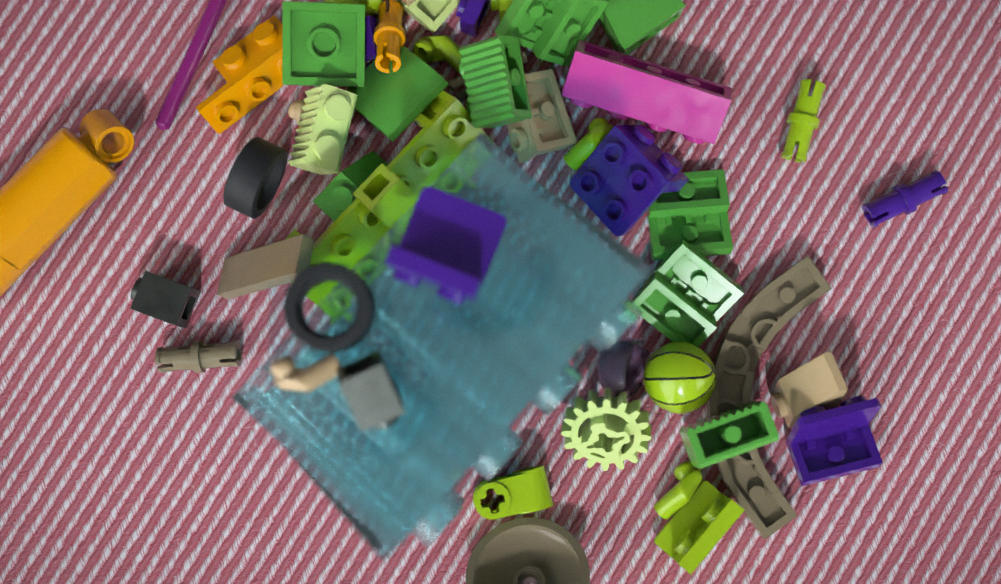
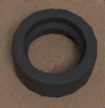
M260 137L252 138L243 147L230 170L223 193L224 204L253 219L261 216L274 198L284 176L288 159L286 150Z
M325 262L309 266L295 276L286 290L283 311L286 324L297 340L312 349L336 353L349 350L365 339L374 324L376 305L373 291L358 273L345 265ZM327 281L341 282L349 287L356 297L358 306L356 318L351 326L342 333L331 336L319 334L311 329L305 320L303 312L304 301L309 291L319 283Z

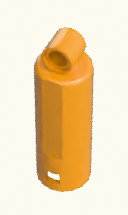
M96 109L86 114L80 122V136L67 127L59 129L0 189V296L116 180L117 172L110 163L121 161L130 154L134 146V137L130 130L111 111Z

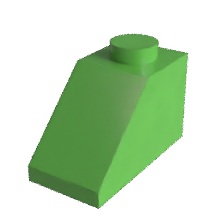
M374 151L368 153L342 170L313 202L332 221H335L356 199L353 193L381 163L385 167L388 164Z

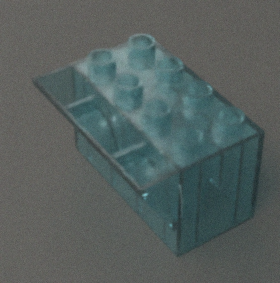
M483 132L431 186L504 215L507 220L506 229L476 303L464 299L462 306L436 296L438 288L423 282L420 283L418 288H415L392 278L394 271L390 270L384 262L391 245L399 246L416 203L352 269L365 280L373 291L376 305L374 324L365 339L349 350L333 354L341 366H344L380 350L402 396L406 413L400 415L398 421L388 428L382 430H374L372 428L362 433L337 384V377L310 392L279 388L274 383L275 376L270 371L271 364L281 357L289 356L295 361L296 367H308L330 354V352L318 351L308 347L297 340L293 333L232 397L288 450L287 452L383 560H386L410 533L428 547L463 509L461 505L465 499L453 486L464 474L473 467L487 481L490 480L524 442L509 427L510 424L531 402L544 414L549 415L584 377L568 362L586 342L599 353L604 349L609 350L643 313L628 296L653 269L540 182L537 183ZM340 282L305 320L311 329L319 334L331 336L342 333L351 326L356 318L358 307L356 297L349 287Z

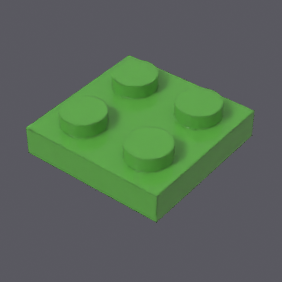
M282 1L283 85L319 86L328 84L335 87H364L365 4Z

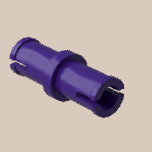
M934 170L930 174L907 185L900 183L893 187V192L870 203L863 204L862 210L864 212L868 211L864 213V216L868 223L875 228L879 224L902 213L909 215L917 210L918 205L939 195L946 194L948 187H941V185L947 183L938 170Z

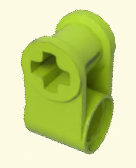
M544 465L524 468L511 472L508 475L485 480L479 483L473 493V503L477 512L489 520L515 514L536 512L554 505ZM493 489L496 495L502 494L503 499L497 501V508L490 509L488 504L480 503L481 499L486 498V490Z

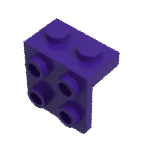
M639 124L615 125L570 180V186L615 236L627 234L662 193L680 191L690 180L681 171V163L670 153L663 152L654 143L656 138L652 132Z
M425 187L419 195L399 246L391 245L384 263L390 270L394 271L392 278L415 288H418L420 283L423 282L438 288L436 296L462 306L464 299L476 303L506 229L507 220L504 215L437 188Z
M856 396L841 402V407L825 410L824 406H816L800 413L801 417L796 420L786 439V444L801 487L878 468L882 465L883 461L869 427V423L881 408L878 398L866 400L865 396Z

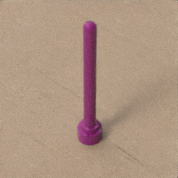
M209 0L156 118V126L159 129L167 130L171 127L227 0Z

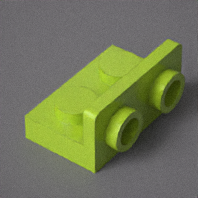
M704 480L700 483L689 502L677 511L655 536L654 543L689 574H692L745 510L733 499L724 496L713 485Z

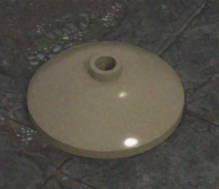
M519 518L498 525L478 542L467 564L465 584H590V569L588 559L581 544L567 529L546 519Z

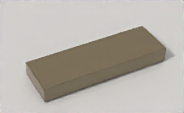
M301 234L224 258L217 295L225 299H232L291 283L295 276L310 266L314 239Z

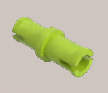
M800 80V88L794 111L789 113L787 123L790 126L784 149L781 153L783 159L791 161L794 147L798 145L795 162L805 163L807 161V153L813 130L819 127L820 120L817 118L822 95L826 88V84L820 81L815 82L813 94L810 97L808 94L812 80Z

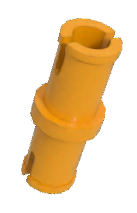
M389 0L388 12L386 1L380 4L378 9L379 23L375 27L373 36L374 42L377 45L375 66L384 73H390V61H393V72L400 69L401 47L404 45L406 38L405 30L402 27L404 8L401 3L395 0Z

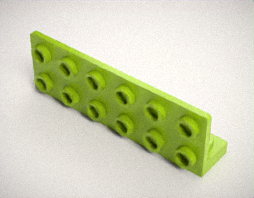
M443 90L414 119L413 122L420 126L422 130L386 167L397 175L418 197L422 189L428 186L455 196L495 154L497 147L482 128H474L471 122L473 119L459 100ZM356 198L314 242L310 266L325 262L342 264L358 273L370 286L388 267L384 262L391 245L398 247L402 238L398 237ZM294 229L286 239L301 234ZM335 281L319 283L307 295L311 301L334 320H338L356 301V297L349 287Z

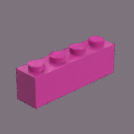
M579 40L561 96L569 98L571 103L580 107L590 108L593 105L605 109L610 116L617 119L627 120L630 117L643 121L645 126L655 131L665 132L668 129L680 133L684 139L692 143L703 144L706 141L715 144L731 103V87Z

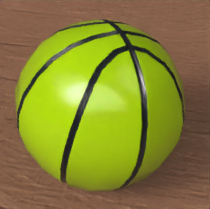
M671 342L660 347L649 357L644 368V386L652 402L660 408L671 413H690L702 407L712 396L716 386V371L709 355L698 346L688 342Z

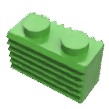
M498 35L460 47L459 70L467 87L466 110L473 119L471 122L474 128H497L518 121H524L525 119H531L532 115L518 37Z
M750 401L749 404H742L741 407L735 406L734 410L727 409L726 412L712 415L711 418H704L703 421L697 420L695 424L689 423L688 427L681 426L679 430L692 466L700 469L779 440L769 408L762 401Z

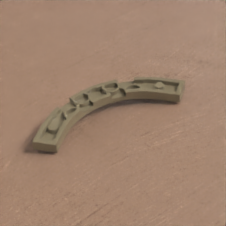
M809 256L801 259L758 291L741 309L729 326L713 362L716 371V386L707 402V418H711L712 415H719L720 412H726L727 409L734 410L735 406L741 407L742 404L750 403L755 377L754 371L763 351L766 350L777 332L792 317L832 289ZM757 448L716 463L728 490L736 503L745 510L743 513L761 538L767 539L798 516L765 469Z

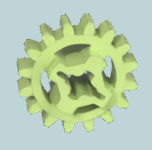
M605 388L603 396H597L593 390H589L588 400L586 401L577 396L574 398V407L566 408L562 423L561 435L565 436V449L574 448L573 458L575 460L582 457L587 458V467L589 468L596 462L601 463L603 471H607L611 463H615L620 470L624 469V460L626 459L637 463L638 453H646L648 451V441L651 440L648 411H640L641 401L637 399L628 403L626 401L627 392L624 391L618 397H613L610 388Z

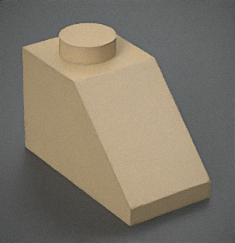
M832 352L823 353L778 379L773 390L774 394L771 395V403L777 417H784L788 428L794 426L796 420L801 417L800 413L804 410L816 406H824L825 410L837 408L845 396L848 388Z

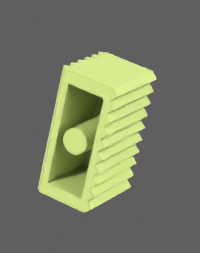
M322 84L305 91L308 97L303 99L305 105L301 108L304 112L299 114L302 120L297 122L300 128L296 129L298 135L294 137L296 143L292 145L294 151L290 153L292 159L288 160L290 166L320 175L338 174L357 95L328 84Z

